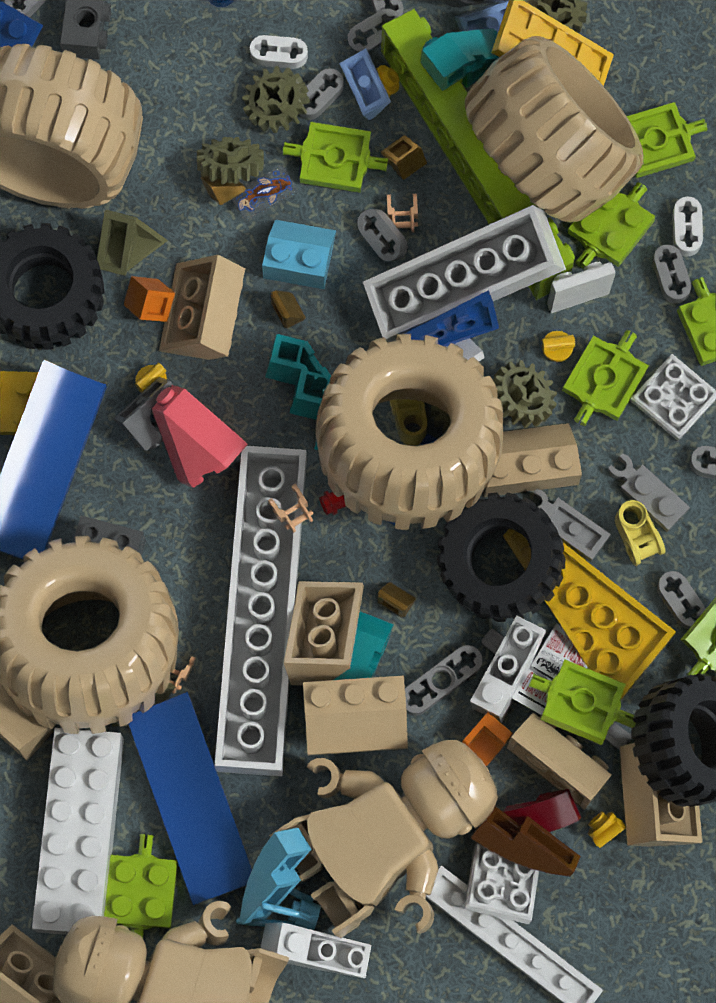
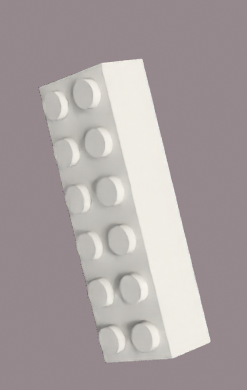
M532 205L364 281L363 284L382 337H385L386 341L391 342L396 341L398 334H404L412 328L418 327L488 290L492 300L495 301L564 271L566 268L545 211Z
M54 728L32 929L38 933L67 935L71 927L79 919L90 916H104L124 738L121 733L103 732L92 734L91 730H79V734H69L63 732L62 728Z

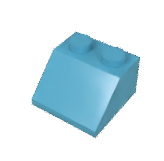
M275 220L268 236L263 259V278L325 289L336 230Z

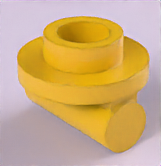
M381 65L376 68L390 97V95L399 90V76L394 69L388 66Z
M552 331L542 339L543 354L554 362H562L568 359L575 347L574 335H568L563 331Z
M159 362L156 365H147L138 371L135 385L142 393L158 377L167 379V371Z
M602 811L589 822L588 825L591 829L588 835L593 839L595 845L601 848L626 829V826L613 812L605 814Z

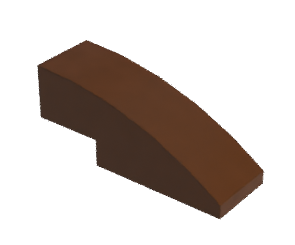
M496 806L493 812L474 830L471 836L473 840L488 850L509 861L549 874L570 877L574 873L581 857L527 816L519 825Z

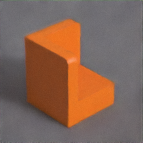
M131 276L124 306L141 320L167 322L175 292L159 279Z
M487 712L462 743L466 744L488 766L508 743L513 733Z

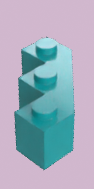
M494 28L450 32L440 38L434 37L423 46L421 64L442 91L461 79L463 80L462 84L467 88L478 81L490 65L499 58L491 53L498 33Z
M276 334L265 378L295 385L289 413L317 420L325 388L330 382L331 375L326 367H322L314 356L315 352L308 341ZM317 440L314 446V449L318 450Z
M360 611L350 669L333 680L374 678L394 624Z

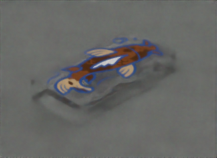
M283 165L246 185V190L231 199V202L244 222L248 223L297 195L299 191Z

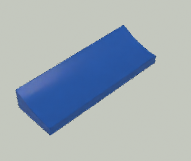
M43 360L0 474V552L23 560V556L33 549H36L38 553L47 549L48 542L52 536L105 394L106 384Z
M188 692L156 704L144 714L141 711L133 713V721L128 724L193 905L246 886L252 868Z

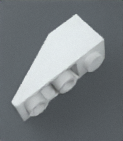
M516 615L470 700L474 710L483 715L489 712L499 722L502 723L514 702L512 696L531 666L546 633L545 629Z
M283 922L265 923L261 943L262 949L289 957L287 964L366 978L371 951L370 944L339 938L334 935Z

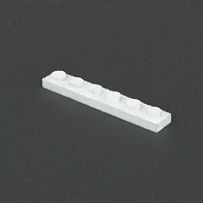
M442 865L440 866L431 895H426L427 899L561 1003H594L603 991L599 986L516 922L464 909L468 885Z

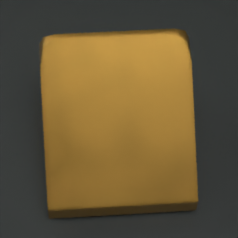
M406 135L381 151L383 157L388 158V163L403 180L427 164L422 148Z
M209 176L200 177L209 196L219 205H223L246 190L240 181L238 184L228 183V181L225 184H221L220 179L212 182Z
M277 290L272 292L271 303L284 328H289L306 319L292 293Z
M389 582L380 589L377 600L379 604L403 618L414 604L416 598Z

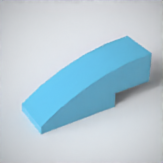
M299 828L274 832L263 847L253 866L245 889L240 913L242 924L267 919L272 911L262 909L261 904L265 902L279 905L301 881L295 868L312 849Z

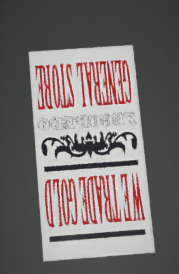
M557 623L531 664L532 667L550 681L559 673L564 659L585 668L588 667L564 632V629ZM529 669L512 699L542 715L546 706L547 693L529 687L534 674Z

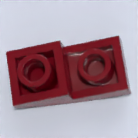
M569 789L540 794L536 801L506 806L503 810L506 815L519 825L528 816L548 832L566 827L581 819Z

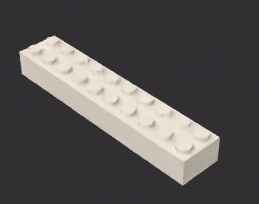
M246 446L241 452L215 755V769L217 772L282 777L290 683L284 666V658L297 594L302 523L295 526L296 532L294 533L291 529L287 530L285 528L287 523L279 521L268 500L272 498L278 508L284 511L296 505L298 498L296 492L291 488L293 484L297 485L304 496L307 465L306 450ZM298 508L290 513L288 517L292 521L302 515L303 512Z

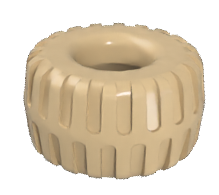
M532 36L524 39L495 60L471 87L465 98L466 115L469 123L472 125V130L477 139L484 144L483 148L489 157H492L499 165V170L505 176L507 175L515 184L514 186L522 194H526L533 204L544 209L548 215L561 221L577 222L583 220L619 193L640 170L643 164L642 145L633 126L617 102L580 61L550 39H545L541 36Z
M29 44L0 47V189L20 198L59 208L86 209L104 205L111 199H114L121 192L137 156L143 122L141 102L135 96L131 87L127 83H121L120 77L111 70L104 71L101 69L99 63L91 59L87 61L76 57V53L67 50L63 52L54 51L51 46L38 45L36 48H32Z
M398 334L396 341L387 342L385 337L371 341L367 351L359 347L348 355L346 364L341 363L334 370L330 382L325 388L318 410L316 440L322 472L328 477V485L337 497L344 495L345 506L356 514L361 510L368 513V521L374 524L382 525V521L385 520L394 522L395 529L409 530L410 524L421 523V528L427 529L435 527L439 518L444 517L447 522L461 515L464 506L470 508L478 501L483 490L488 486L502 453L503 407L501 400L497 398V387L490 376L484 377V367L477 359L471 357L467 360L463 357L462 348L453 343H450L448 347L438 344L437 337L425 335L424 340H412L411 334ZM389 400H417L434 405L448 413L451 422L446 433L433 443L420 446L403 445L387 438L376 426L373 410L377 404Z
M75 536L76 542L63 544L62 539L48 542L49 549L40 553L36 549L29 551L23 556V565L20 567L12 565L4 575L5 586L0 585V682L21 712L29 717L34 715L37 722L42 726L53 729L55 724H59L63 732L69 734H79L80 728H90L92 734L106 732V725L118 722L119 727H122L132 722V714L140 710L144 714L155 704V693H164L170 682V672L174 671L177 661L178 618L173 601L165 583L161 580L159 572L149 561L144 562L139 552L129 546L120 550L117 542L102 537L100 543L91 542L89 536ZM105 600L113 602L119 610L120 617L117 628L106 641L91 649L81 651L61 649L50 643L42 633L41 625L43 618L54 610L73 602Z

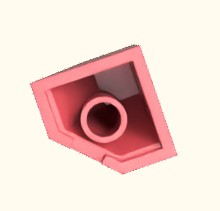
M172 385L164 389L158 395L157 403L152 407V412L176 477L182 484L194 488L203 482V475L213 471L218 474L228 468L248 445L185 388Z

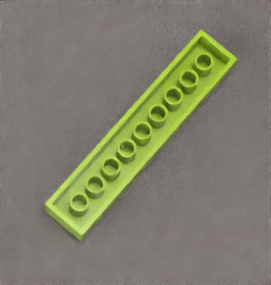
M412 9L382 25L381 53L389 66L397 72L399 82L488 224L497 222L532 205L536 206L526 194H522L514 186L515 184L507 175L505 176L499 170V165L484 150L482 141L477 139L466 115L465 98L468 92L462 85L463 80H459L442 91L422 66L421 53L423 46L432 39L431 28L424 17L420 18L415 9ZM551 217L547 219L566 270L528 286L536 301L550 293L552 282L557 275L564 272H572L575 260L571 247L567 243L563 244L558 237V228Z

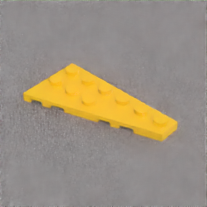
M508 529L503 537L526 571L531 560L530 545L522 534ZM563 543L565 549L563 550V555L566 559L565 569L561 570L563 579L560 587L555 586L553 589L554 596L549 603L546 600L544 601L588 666V669L626 684L621 696L622 700L676 634V631Z

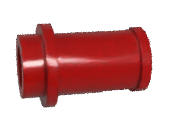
M325 491L323 493L324 496L319 497L321 507L326 515L330 513L336 515L338 513L337 510L346 507L344 495L337 497L333 491L330 493Z

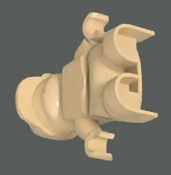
M443 740L421 750L423 754L414 756L410 762L411 764L402 773L401 788L405 794L402 798L390 783L384 782L379 775L372 771L345 770L344 773H341L340 769L331 760L326 758H316L308 763L307 768L315 774L322 770H329L331 772L330 783L325 787H319L318 796L329 798L341 790L342 795L354 798V800L345 805L311 812L309 815L294 818L275 832L299 828L312 850L296 867L300 873L301 881H307L320 872L323 867L326 868L334 879L333 882H328L311 894L312 898L321 905L335 926L332 930L334 935L342 938L357 928L362 920L371 915L375 908L374 905L380 904L394 887L397 880L406 873V891H409L410 894L403 897L397 903L395 911L405 914L410 906L419 905L423 909V917L415 924L417 933H424L432 926L434 911L432 906L426 901V895H431L439 869L433 854V844L424 831L429 829L434 835L445 839H450L458 834L464 835L472 829V825L476 829L493 812L498 800L497 789L488 768L481 758L466 744L459 740Z
M216 901L209 904L198 923L193 921L170 929L163 936L162 940L157 943L149 961L146 960V943L140 935L130 931L123 925L116 926L118 919L106 916H90L79 919L71 927L62 945H60L55 960L53 989L54 994L62 1003H131L132 1000L136 1001V1003H269L275 983L287 965L289 957L262 948L249 950L243 947L200 948L205 942L211 945H222L228 939L229 934L226 929L217 930L213 927L210 920H222L228 914L231 906L224 901Z

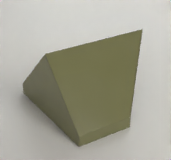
M105 210L97 261L101 270L126 276L127 271L168 240L137 217Z

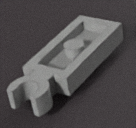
M621 454L619 460L625 465V469L618 471L611 465L608 468V473L614 479L624 480L625 483L621 486L620 490L631 500L642 503L647 509L649 516L668 532L688 512L690 507L644 465L636 471L633 468L630 457L626 454Z
M536 489L533 496L541 501V505L538 508H542L547 513L558 530L563 543L589 562H592L611 534L560 498H557L554 504L548 502L545 492Z

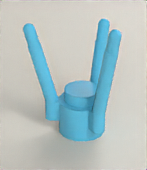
M294 888L289 894L299 899L300 902L294 900L291 909L265 902L261 904L262 909L287 915L290 921L263 919L242 924L240 918H237L236 923L265 927V923L283 922L314 930L321 905L313 903L311 895L302 893Z

